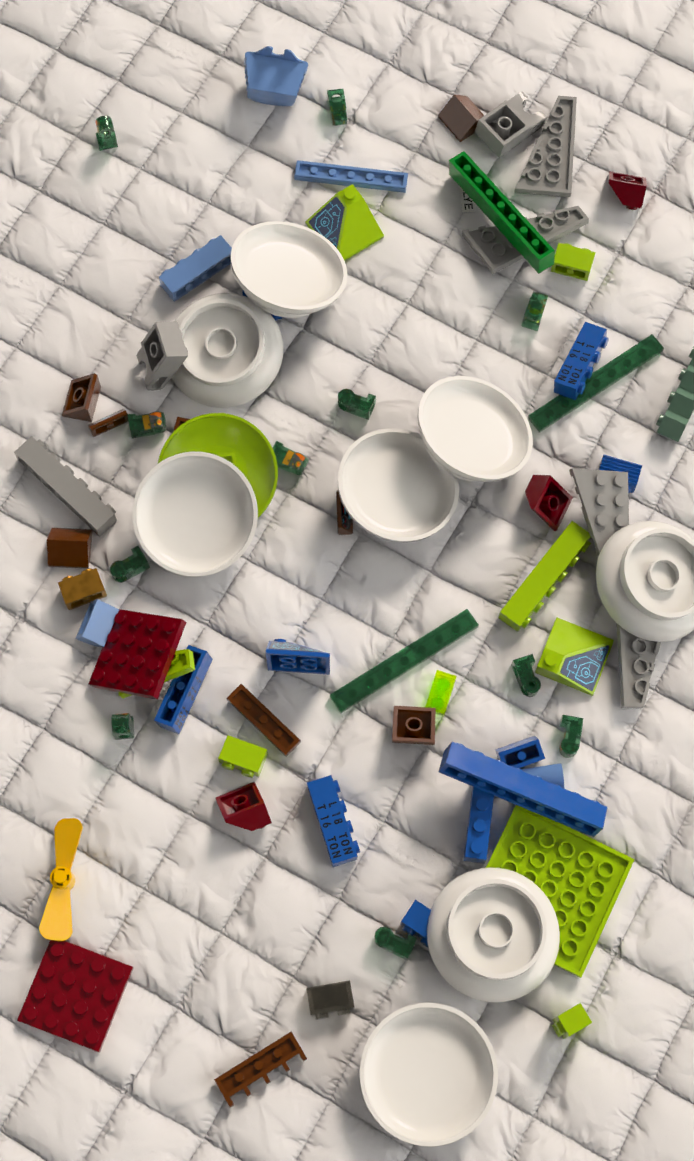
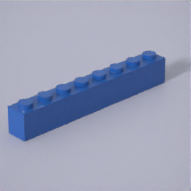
M451 742L444 750L439 773L592 837H595L604 827L607 806L600 804L598 801L585 798L577 792L566 790L558 784L547 782L539 776L523 772L520 768L504 764L501 760L485 756L482 752L466 748L460 743Z

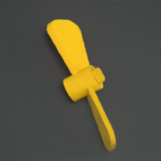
M76 818L61 819L54 828L56 868L50 874V882L53 886L39 926L41 935L48 940L66 941L73 933L70 890L75 885V876L71 869L83 830L82 823Z

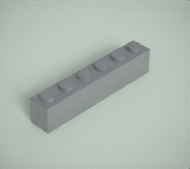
M31 436L14 451L17 460L100 537L117 521L114 508L109 504L105 505L101 501V496L96 491L91 492L87 488V483L82 478L77 479L74 476V471L68 465L63 466L60 463V458L54 452L50 454L46 450L47 446L40 439L36 441Z

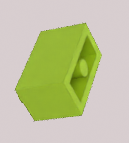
M558 243L551 272L588 281L596 252L587 248H577L568 243Z
M227 735L218 759L223 768L231 771L235 768L242 771V775L253 778V776L259 777L268 752L265 748Z
M581 1003L552 1019L554 1022L552 1025L553 1030L558 1037L562 1036L563 1039L570 1037L592 1023Z

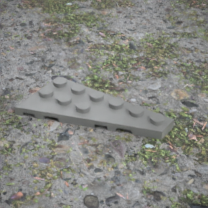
M558 95L550 116L543 127V131L515 187L514 193L571 197L577 97Z
M579 206L556 210L555 213L544 215V213L537 214V217L527 219L549 244L589 223V218ZM481 226L478 230L462 231L464 239L492 275L524 258L496 226L487 228L486 226Z
M572 468L569 472L571 477L573 476L575 491L576 494H579L590 537H593L596 555L599 556L606 541L616 531L629 525L628 472Z
M616 623L621 708L641 709L645 706L650 686L649 681L654 671V662L661 642L639 638L627 632Z

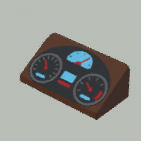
M122 409L89 424L88 428L92 436L96 437L129 422L126 410Z
M337 490V532L339 535L353 534V519L345 510L339 490Z

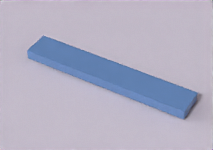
M299 160L296 162L294 180L343 186L353 184L355 187L403 193H406L408 173Z

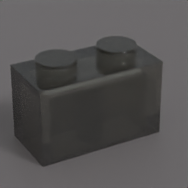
M350 980L306 988L311 1017L315 1016L316 1020L329 1018L330 1013L336 1012L338 1016L351 1014L350 1010L355 1008Z

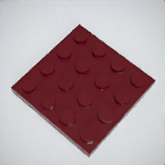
M119 609L88 684L94 688L158 700L187 622L180 618Z
M50 940L17 1021L100 1052L134 967L67 941Z

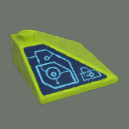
M353 184L336 193L305 221L309 229L324 236L338 249L344 261L384 238V234L364 198Z
M556 617L535 673L593 696L614 640Z

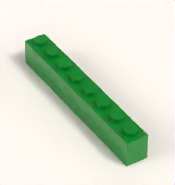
M463 151L449 160V175L539 274L554 265L555 250L466 152Z

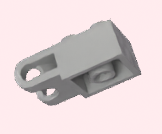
M520 92L510 100L504 101L478 121L475 133L499 158L542 128L547 120V116L542 111L534 114L524 111L523 108L528 98L524 92Z
M155 322L141 342L142 347L136 356L139 364H146L147 374L144 382L147 390L163 389L188 357V350L185 347L178 322Z

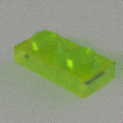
M437 670L425 707L436 708V714L445 716L457 676Z

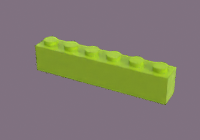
M571 521L502 608L498 618L517 632L522 627L525 629L532 620L530 616L533 612L538 613L543 607L544 603L542 601L544 598H550L556 590L555 584L558 581L561 583L568 574L566 570L570 566L573 568L579 561L578 555L581 551L585 553L590 547L591 537L589 532L574 521Z

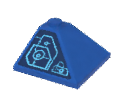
M284 639L269 641L266 648L268 671L330 675V653L286 642Z

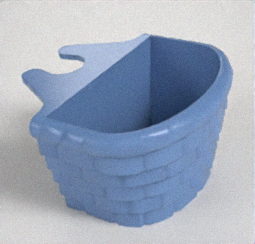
M266 46L256 52H246L244 66L247 97L255 102L267 105L292 106L295 103L307 72L308 63L298 59L289 49H285L284 54L273 53V47Z

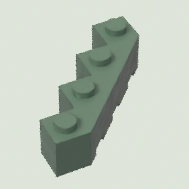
M694 346L689 355L692 360L687 370L682 369L678 380L681 381L676 392H671L667 400L670 405L665 415L661 414L656 423L659 426L657 433L679 442L694 411Z

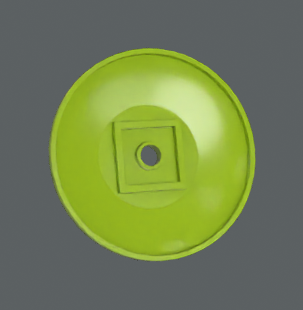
M226 413L204 414L180 425L165 442L158 463L171 456L185 452H206L217 455L235 465L248 479L256 497L258 518L271 503L278 482L276 456L266 436L249 421Z

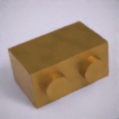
M97 568L86 569L79 575L74 577L67 576L58 582L68 610L107 596Z

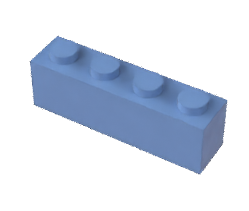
M221 235L211 239L205 246L196 249L192 255L186 259H181L171 269L163 271L159 276L160 286L175 302L230 265L232 247Z

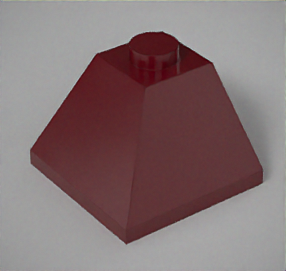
M609 171L608 183L621 203L627 209H642L647 188L646 178Z
M533 475L525 490L529 505L553 531H557L573 497L551 475Z
M255 782L215 798L225 823L250 831L262 829L272 823Z

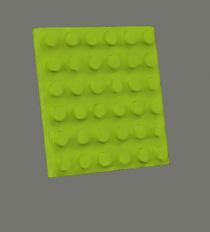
M516 805L486 868H502L517 872L530 879L545 893L556 913L560 931L559 951L554 965L581 978L635 859L566 825Z

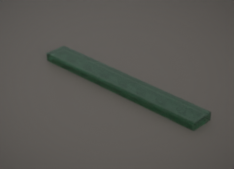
M651 334L593 372L590 379H586L585 389L582 394L579 393L576 400L558 395L529 414L528 419L539 433L663 352L664 347Z
M468 609L464 610L330 694L331 700L339 712L343 713L478 628L479 624Z

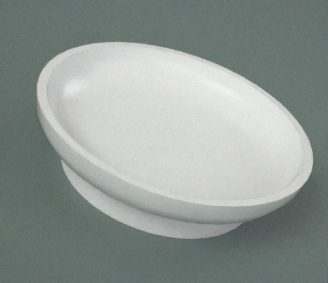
M280 221L256 224L243 231L236 238L232 246L231 267L238 284L251 302L270 314L286 318L309 315L331 305L345 288L347 268L338 249L324 236L302 225Z
M233 293L208 295L191 303L175 319L174 322H178L179 329L182 331V338L188 350V357L173 375L172 380L192 400L206 406L218 408L239 406L261 395L277 376L283 358V340L280 329L272 315L257 307L248 297Z
M454 376L437 381L424 393L418 409V427L428 454L442 470L466 481L492 482L512 476L526 464L531 455L533 445L531 428L522 409L504 391L491 383L477 378Z
M391 428L370 432L360 437L348 448L339 466L338 490L345 510L357 525L380 539L397 543L423 540L443 528L456 509L459 498L458 479L442 470L432 460L421 435L415 432Z
M185 452L161 461L147 473L136 492L132 518L135 534L141 547L159 566L179 575L207 576L226 569L244 554L256 531L258 508L252 486L235 465L214 454Z
M659 521L636 522L616 531L604 544L596 566L598 593L609 615L627 632L645 640L667 642L688 635L694 630V539L681 529Z
M481 868L458 876L439 893L429 915L427 942L436 968L442 977L456 990L480 1001L506 1002L518 999L532 992L546 979L558 955L560 931L557 916L551 902L534 882L508 869Z
M417 1003L391 1013L373 1030L361 1057L360 1084L369 1111L387 1132L410 1144L428 1147L441 1146L465 1137L484 1120L496 1095L498 1067L496 1056L488 1037L469 1016L447 1005Z

